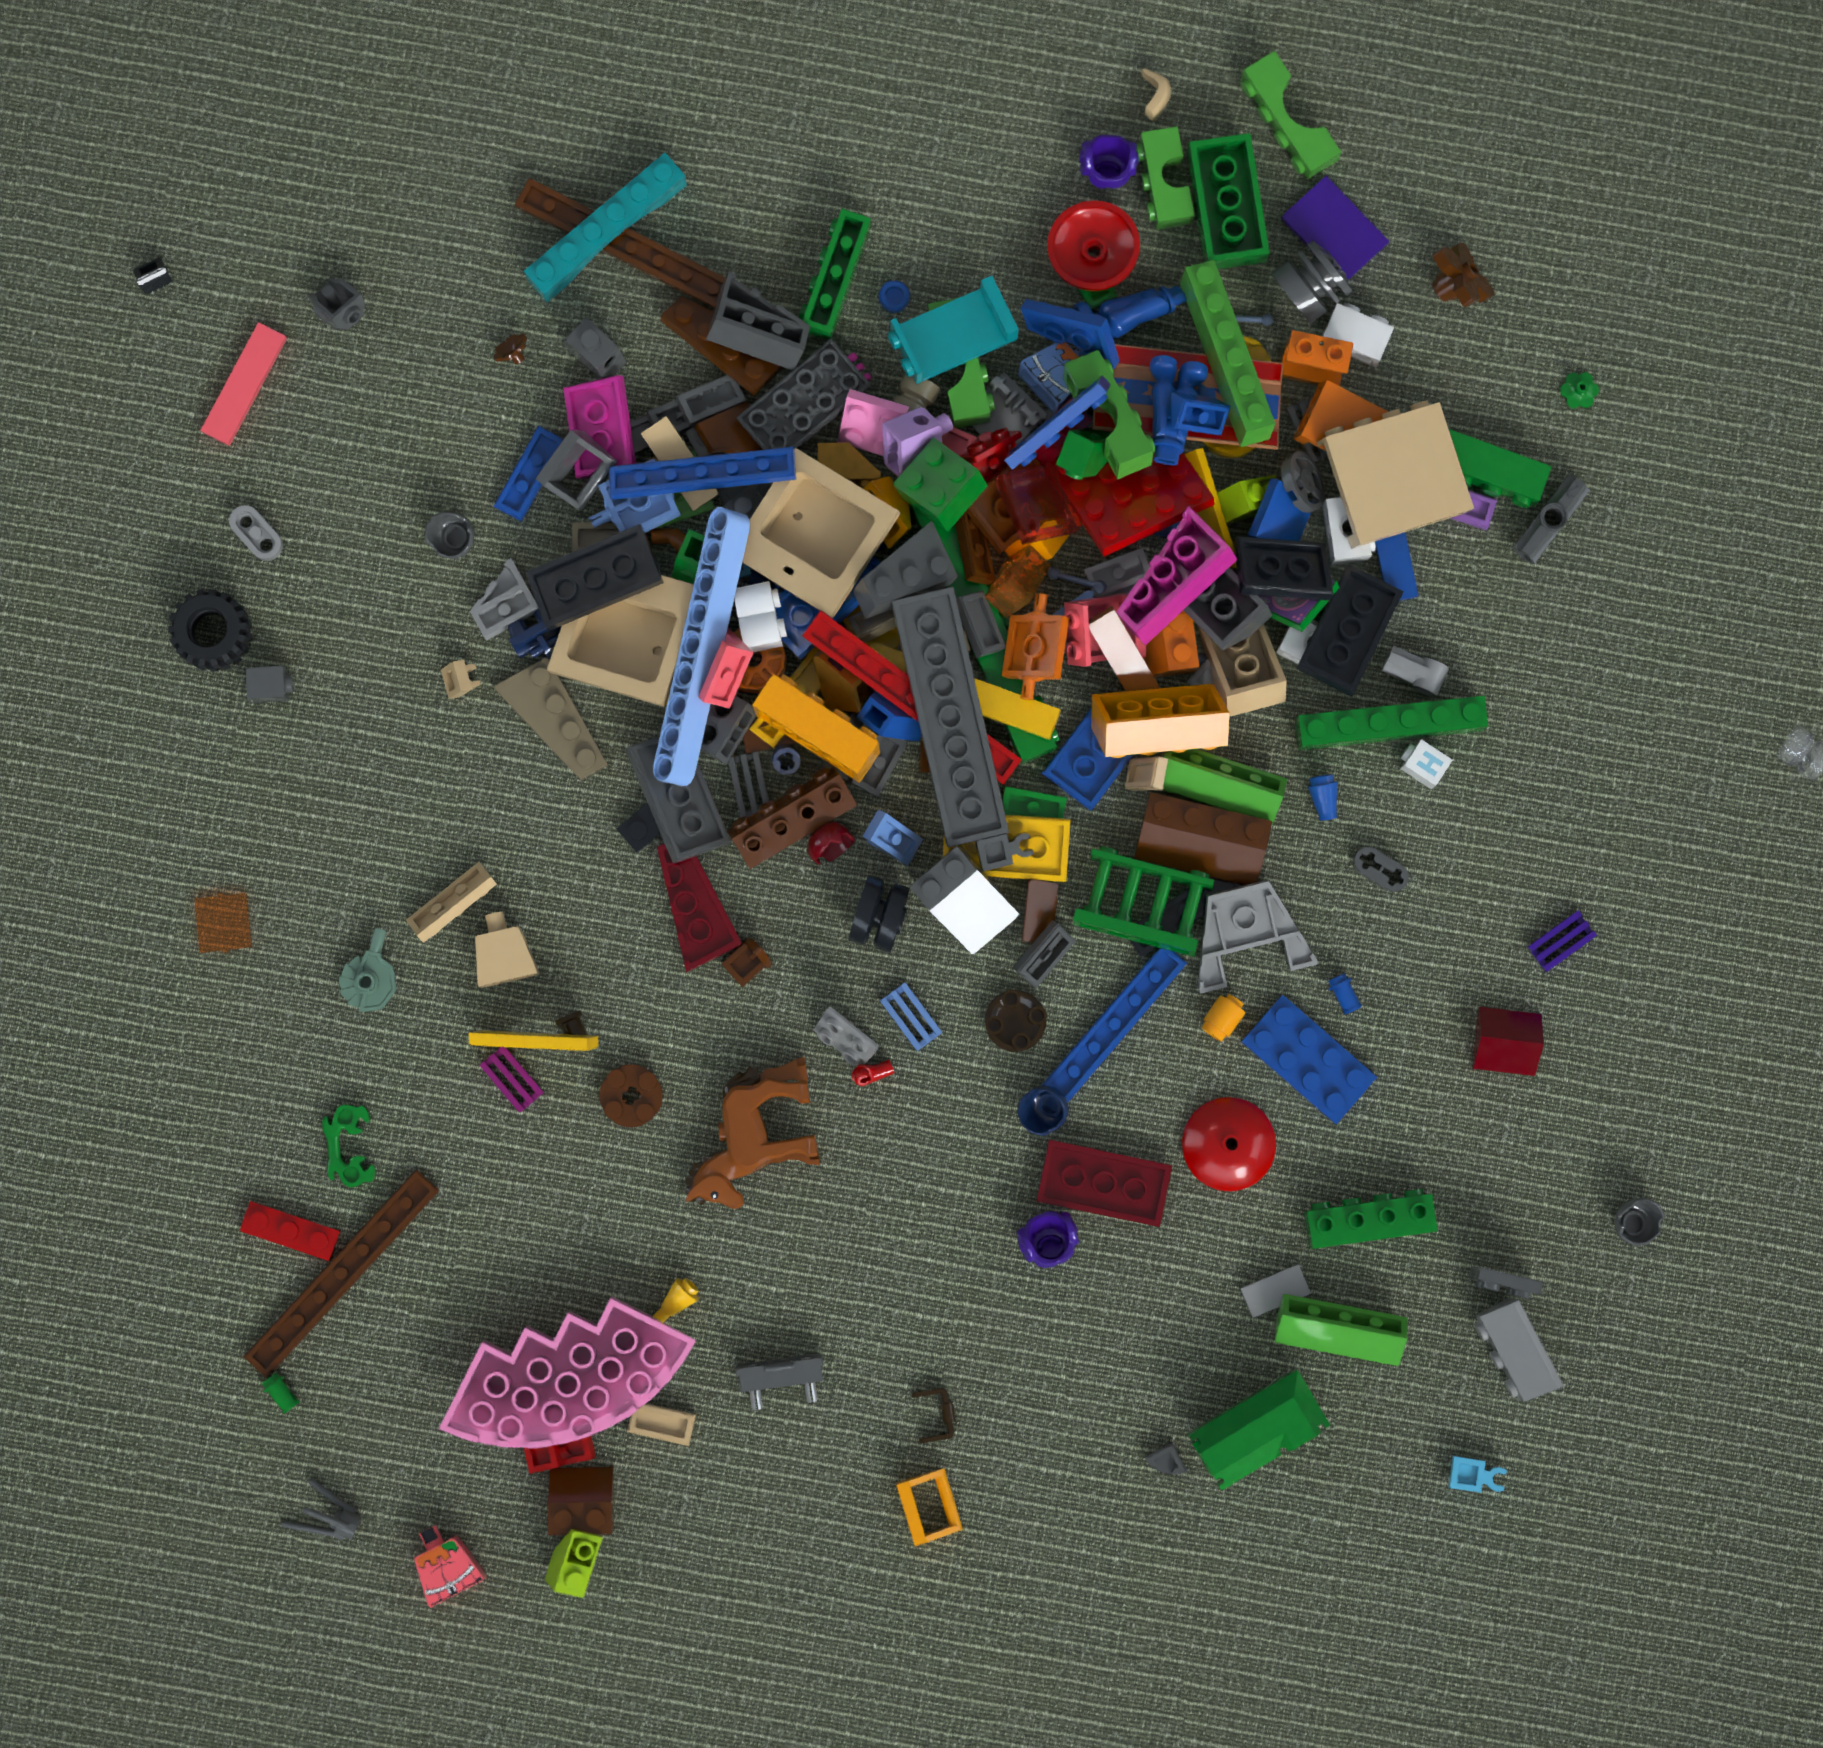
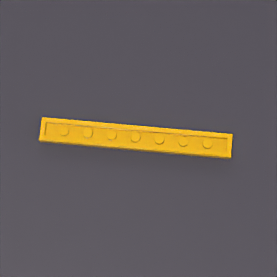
M874 641L866 643L907 674L901 651ZM974 678L983 716L1050 740L1061 713L1060 709L1036 700H1023L1020 698V694Z

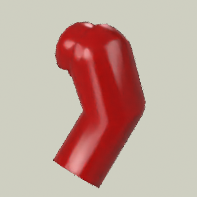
M888 1059L875 1065L859 1064L852 1070L851 1077L858 1086L863 1087L895 1072Z

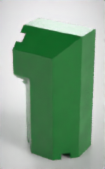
M1293 1369L1190 1431L1187 1435L1192 1441L1197 1439L1192 1445L1211 1477L1214 1476L1218 1488L1222 1491L1281 1456L1282 1453L1279 1449L1286 1447L1288 1452L1300 1447L1321 1433L1320 1425L1328 1428L1330 1423L1299 1371Z

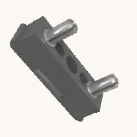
M817 1353L738 1364L735 1374L739 1376L741 1392L750 1391L753 1410H756L754 1390H756L758 1410L763 1408L760 1390L805 1384L806 1399L808 1403H811L809 1383H811L814 1403L818 1400L815 1382L823 1381L821 1367L823 1355Z

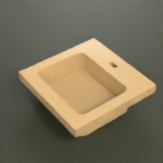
M795 448L797 480L773 482L750 518V530L742 563L833 619L901 513ZM787 568H790L794 573L789 575L785 571Z
M661 575L663 584L562 625L547 671L665 707L671 689L694 584Z

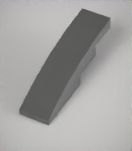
M723 376L680 394L676 400L649 410L647 415L630 421L635 455L651 449L641 433L665 416L669 418L679 435L695 427L699 422L744 403L746 399L739 384L730 376Z

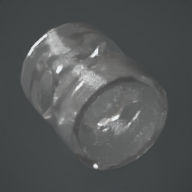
M1799 724L1783 742L1776 754V758L1790 767L1798 766V773L1814 782L1823 772V740L1815 741L1814 734Z

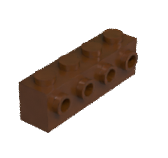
M834 767L830 769L823 768L817 771L812 776V780L803 785L797 784L789 788L782 798L776 801L770 800L762 804L758 808V812L750 817L743 816L735 820L731 828L726 831L749 869H752L812 833L820 826L829 823L857 806V803L838 771Z

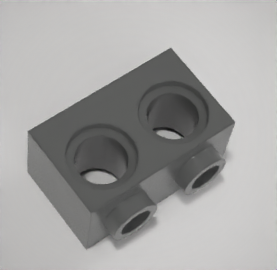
M737 696L734 697L731 704V712L726 716L723 715L727 708L710 704L700 749L703 753L725 765L756 717L753 707ZM716 733L715 738L707 743L709 736Z

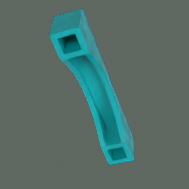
M666 153L662 154L525 269L524 274L527 281L544 301L548 303L566 288L580 271L613 239L645 215L666 204L687 186L685 174Z

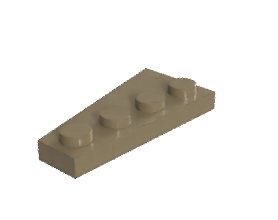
M548 657L493 686L581 781L608 766L558 675L547 671L550 662Z

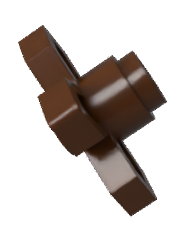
M1465 243L1457 244L1451 249L1449 247L1441 248L1432 255L1442 271L1436 276V280L1432 282V287L1442 301H1454L1458 298L1463 307H1468L1477 301L1479 303L1485 302L1495 295V291L1488 280L1479 273L1477 266L1474 264V257Z

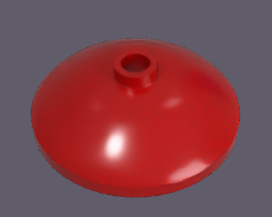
M1104 201L1081 202L1066 209L1053 223L1047 241L1048 257L1054 271L1067 284L1087 291L1108 289L1122 282L1134 269L1140 253L1138 229L1131 217L1114 204ZM1095 249L1098 250L1100 254L1096 257H1092L1089 255V252Z
M1224 1097L1203 1104L1191 1115L1183 1131L1182 1153L1187 1167L1201 1183L1216 1190L1239 1191L1254 1185L1265 1176L1275 1157L1276 1137L1270 1120L1257 1106L1240 1098ZM1228 1138L1236 1140L1237 1146L1234 1150L1226 1148L1225 1142Z

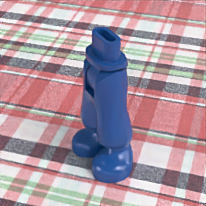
M1161 286L1159 291L1151 288L1124 297L1107 300L1100 305L1099 313H1094L1090 306L1082 301L1074 304V310L1093 315L1097 314L1107 318L1112 337L1119 338L1142 323L1175 311V306L1186 302V297L1179 286L1169 289Z
M1159 355L1150 360L1149 366L1151 374L1157 381L1152 388L1154 461L1174 466L1178 464L1179 455L1184 452L1188 431L1172 428L1171 393L1179 392L1198 395L1194 387L1207 379L1208 368L1200 362H1185L1178 371V387L1175 389L1173 381L1177 372V361L1173 357Z

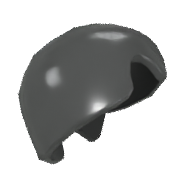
M442 511L432 516L426 524L425 541L434 549L438 556L457 559L468 554L474 545V527L461 513Z
M1631 1198L1622 1203L1615 1215V1230L1620 1239L1633 1246L1648 1245L1661 1234L1660 1227L1662 1220L1665 1219V1214L1660 1205L1651 1199Z

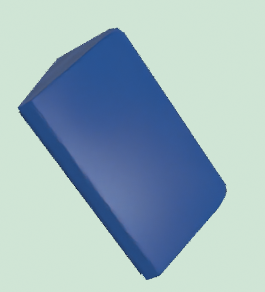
M1172 392V428L1221 435L1231 406L1217 398Z

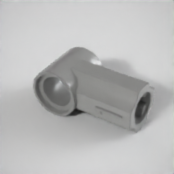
M1395 646L1391 648L1382 672L1411 684L1413 689L1430 697H1437L1449 671V668L1439 661L1426 657L1422 659Z

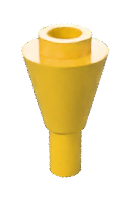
M676 1278L662 1302L661 1308L652 1317L665 1322L670 1316H674L699 1301L697 1296L698 1288L687 1278L684 1280Z

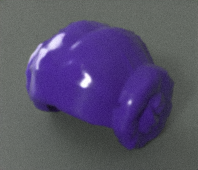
M1100 135L1081 144L1079 170L1083 176L1089 177L1093 186L1100 189H1118L1128 182L1130 176H1134L1137 173L1136 166L1139 162L1135 142L1128 141L1118 135Z
M1044 1212L1031 1217L1024 1227L1016 1231L1018 1245L1024 1259L1028 1262L1034 1261L1042 1268L1055 1267L1068 1261L1074 1254L1075 1245H1078L1080 1242L1077 1236L1078 1228L1068 1212Z

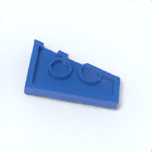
M1026 299L1021 306L1028 330L1060 345L1066 341L1077 347L1081 355L1099 350L1103 359L1109 360L1113 370L1116 368L1120 360L1107 318L1097 314H1088L1072 308H1063Z

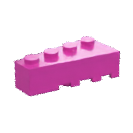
M1189 506L1183 513V519L1177 528H1173L1166 538L1168 541L1158 556L1155 554L1149 563L1150 567L1143 578L1138 579L1116 612L1128 629L1144 645L1149 643L1237 561L1231 548Z

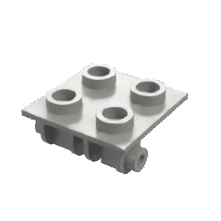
M1003 372L1000 376L997 375L985 390L986 393H992L995 411L990 412V422L972 427L980 435L984 432H994L1001 428H1008V431H1020L1022 438L1015 441L1017 446L1043 421L1047 413Z
M830 1006L813 1029L824 1044L833 1046L842 1054L846 1062L854 1066L866 1064L879 1047L875 1041L862 1033L859 1028L857 1029L854 1024L850 1023Z

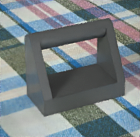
M570 430L535 479L557 496L582 511L599 488L598 485L609 474V467L615 466L617 460L585 431ZM587 449L603 461L579 494L575 496L561 482L584 450Z

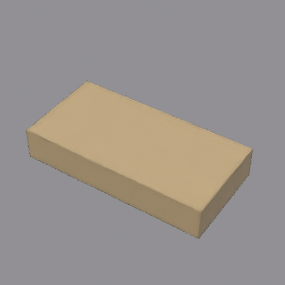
M1159 756L1130 759L1125 789L1131 791L1163 790L1168 759Z
M646 1403L630 1416L627 1432L689 1446L696 1414Z

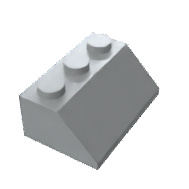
M1507 1298L1475 1315L1478 1321L1474 1325L1483 1342L1488 1340L1493 1350L1489 1355L1498 1370L1502 1368L1508 1379L1504 1381V1384L1512 1398L1517 1396L1520 1401L1525 1402L1564 1386L1519 1300Z

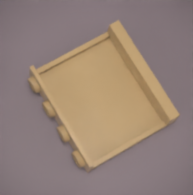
M1428 400L1411 405V411L1402 414L1400 409L1392 410L1382 414L1383 419L1372 422L1371 417L1353 423L1354 428L1346 431L1343 430V426L1326 431V437L1317 442L1318 447L1325 446L1353 532L1348 537L1351 549L1456 517L1474 509L1440 402L1429 405Z

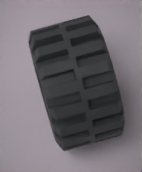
M203 589L196 590L197 595L194 596L189 593L184 596L186 601L183 604L178 602L175 605V608L178 610L176 614L171 613L169 618L172 621V626H168V633L172 635L170 642L176 648V652L192 666L194 665L204 671L209 669L211 672H217L218 668H223L224 670L231 668L230 664L232 662L238 664L242 660L240 655L243 652L247 654L249 650L247 643L248 641L252 642L253 637L250 633L252 623L247 617L249 615L246 610L224 592L219 593L214 589H209V592H205ZM210 614L222 615L227 622V632L223 640L212 647H201L198 645L194 636L197 623L203 617Z

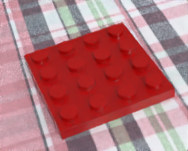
M1153 452L1151 466L1120 479L1116 478L1108 462L1096 476L1083 477L1082 480L1066 475V470L1056 465L1058 458L1052 463H1046L1047 472L1103 557L1183 519L1182 515L1188 506L1197 514L1215 505L1213 495L1184 453L1179 455L1178 464L1172 466L1155 462Z

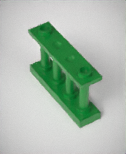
M1101 846L1100 850L1092 848L1091 860L1099 862L1088 906H1084L1083 910L1076 908L1073 925L1195 957L1198 940L1193 939L1191 930L1202 889L1213 891L1214 880L1209 879V874L1197 870H1191L1189 874L1120 856L1117 850ZM1111 866L1130 870L1118 914H1114V918L1101 915L1102 910H1100ZM1142 874L1160 878L1149 921L1145 922L1144 926L1132 923L1133 919L1130 917ZM1172 881L1190 886L1179 930H1175V933L1162 931L1163 926L1160 925Z

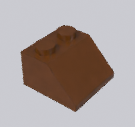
M614 1467L550 1469L548 1535H567L571 1529L592 1534H612L615 1531Z

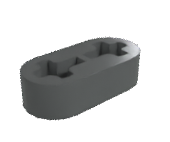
M1364 847L1357 851L1353 857L1355 871L1386 891L1398 892L1409 881V874L1403 865L1375 848ZM1368 854H1372L1374 856L1372 862L1380 868L1377 870L1369 866L1363 869L1361 867L1363 861L1359 859L1360 856L1366 857ZM1383 869L1389 873H1393L1395 870L1399 871L1398 878L1402 880L1401 884L1395 883L1392 886L1388 884L1390 878L1382 873Z

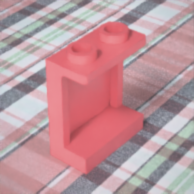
M1129 593L1064 602V616L1069 618L1066 637L1068 665L1087 667L1091 666L1093 662L1107 660L1089 630V619L1111 606L1117 612ZM1123 623L1142 658L1146 657V645Z
M727 628L725 641H722L698 696L705 703L730 708L754 653L729 628Z

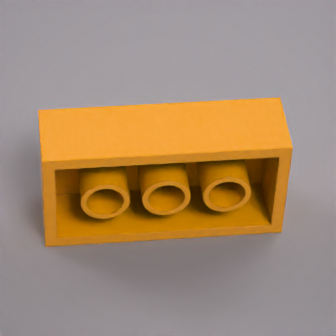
M773 674L752 704L756 716L860 783L881 753L879 742L876 739L877 735L864 726H861L860 729L854 727L849 722L851 718L842 711L835 709L831 712L823 705L824 700L814 693L808 692L805 695L797 688L798 684L788 676L782 675L779 678Z
M1214 684L1092 694L1091 728L1105 757L1122 758L1132 754L1153 755L1156 752L1165 751L1180 753L1187 749L1198 748L1212 750L1220 746H1228L1230 712Z

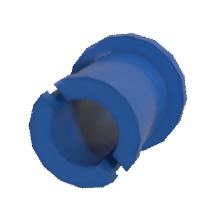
M1345 973L1328 981L1330 984L1328 989L1329 991L1333 990L1344 1015L1362 1007L1350 984L1352 979L1351 977L1347 978Z

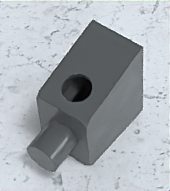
M585 318L564 340L563 346L599 379L615 376L627 363L619 347L588 318ZM612 357L611 362L605 366V363Z

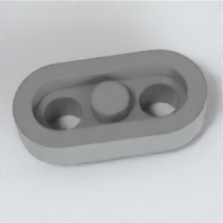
M243 505L232 511L229 518L230 527L251 552L263 561L276 559L282 552V540L257 510L251 506ZM245 518L252 519V524L248 528L242 527V521ZM265 541L272 542V548L268 551L262 549Z

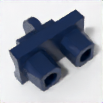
M539 609L534 612L539 622L536 625L527 628L523 619L508 625L511 635L509 641L519 658L529 653L535 658L545 652L548 659H551L552 652L550 649L555 647L562 626L549 631L545 627Z

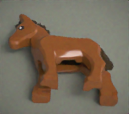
M805 1057L797 1058L778 1068L765 1069L761 1074L758 1072V1066L754 1068L748 1067L746 1072L742 1073L739 1071L737 1075L726 1082L723 1087L724 1100L722 1104L724 1122L718 1123L720 1141L727 1142V1149L722 1152H713L712 1155L702 1157L701 1162L693 1164L692 1169L688 1172L690 1176L685 1179L686 1188L684 1191L688 1194L686 1202L698 1201L700 1205H703L706 1201L726 1205L732 1209H738L744 1204V1196L733 1186L731 1180L750 1175L770 1163H780L786 1160H799L806 1164L820 1165L815 1134L769 1142L766 1127L759 1107L765 1101L774 1097L792 1098L800 1104L811 1103ZM790 1079H794V1080H797L798 1082H785V1081H788V1080H790Z

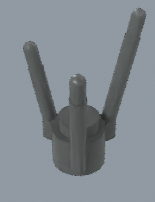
M313 1478L308 1479V1483L343 1509V1512L336 1510L334 1517L307 1507L302 1509L303 1513L330 1523L329 1528L332 1529L287 1521L281 1522V1526L293 1530L332 1536L342 1541L344 1537L352 1540L362 1517L355 1514L357 1508L345 1503Z

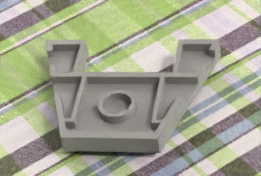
M1268 880L1206 895L1198 977V991L1200 994L1227 987L1221 955L1280 940L1283 941L1289 970L1293 971L1318 965L1317 958L1310 950L1304 937L1294 924Z

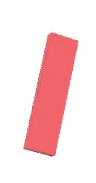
M259 322L257 323L200 430L202 433L230 447L287 340L285 335Z

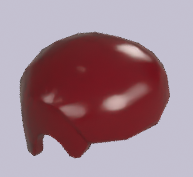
M830 822L820 826L811 834L806 851L809 857L820 865V857L831 862L846 852L855 843L856 839L843 824Z

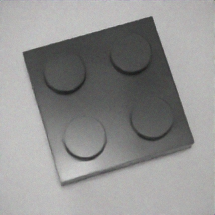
M1476 1266L1470 1267L1468 1278L1476 1280V1287L1499 1291L1500 1286L1507 1288L1506 1294L1530 1299L1531 1294L1540 1295L1543 1282Z

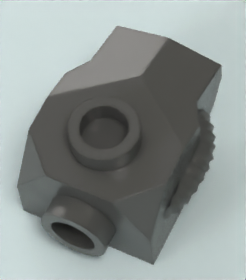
M331 276L320 291L315 294L311 293L308 296L309 301L313 304L315 315L334 330L349 329L357 324L363 316L365 301L362 295L344 279H335Z

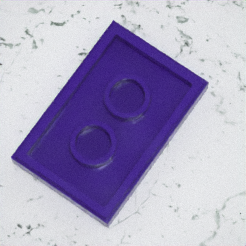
M1327 176L1321 179L1281 217L1284 224L1311 252L1312 250L1307 244L1312 240L1328 250L1345 272L1348 281L1390 242Z

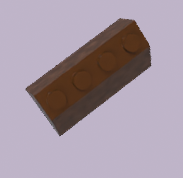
M1150 792L1146 801L1134 859L1191 873V870L1202 871L1209 874L1211 878L1233 884L1247 885L1258 881L1273 821Z

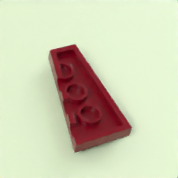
M665 843L658 846V855L685 970L688 973L741 946L742 943L697 856L673 864Z

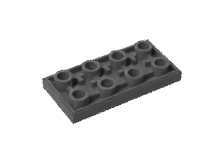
M829 339L736 419L762 450L794 447V450L795 448L799 449L844 411L850 389L865 393L871 388V384L833 340Z

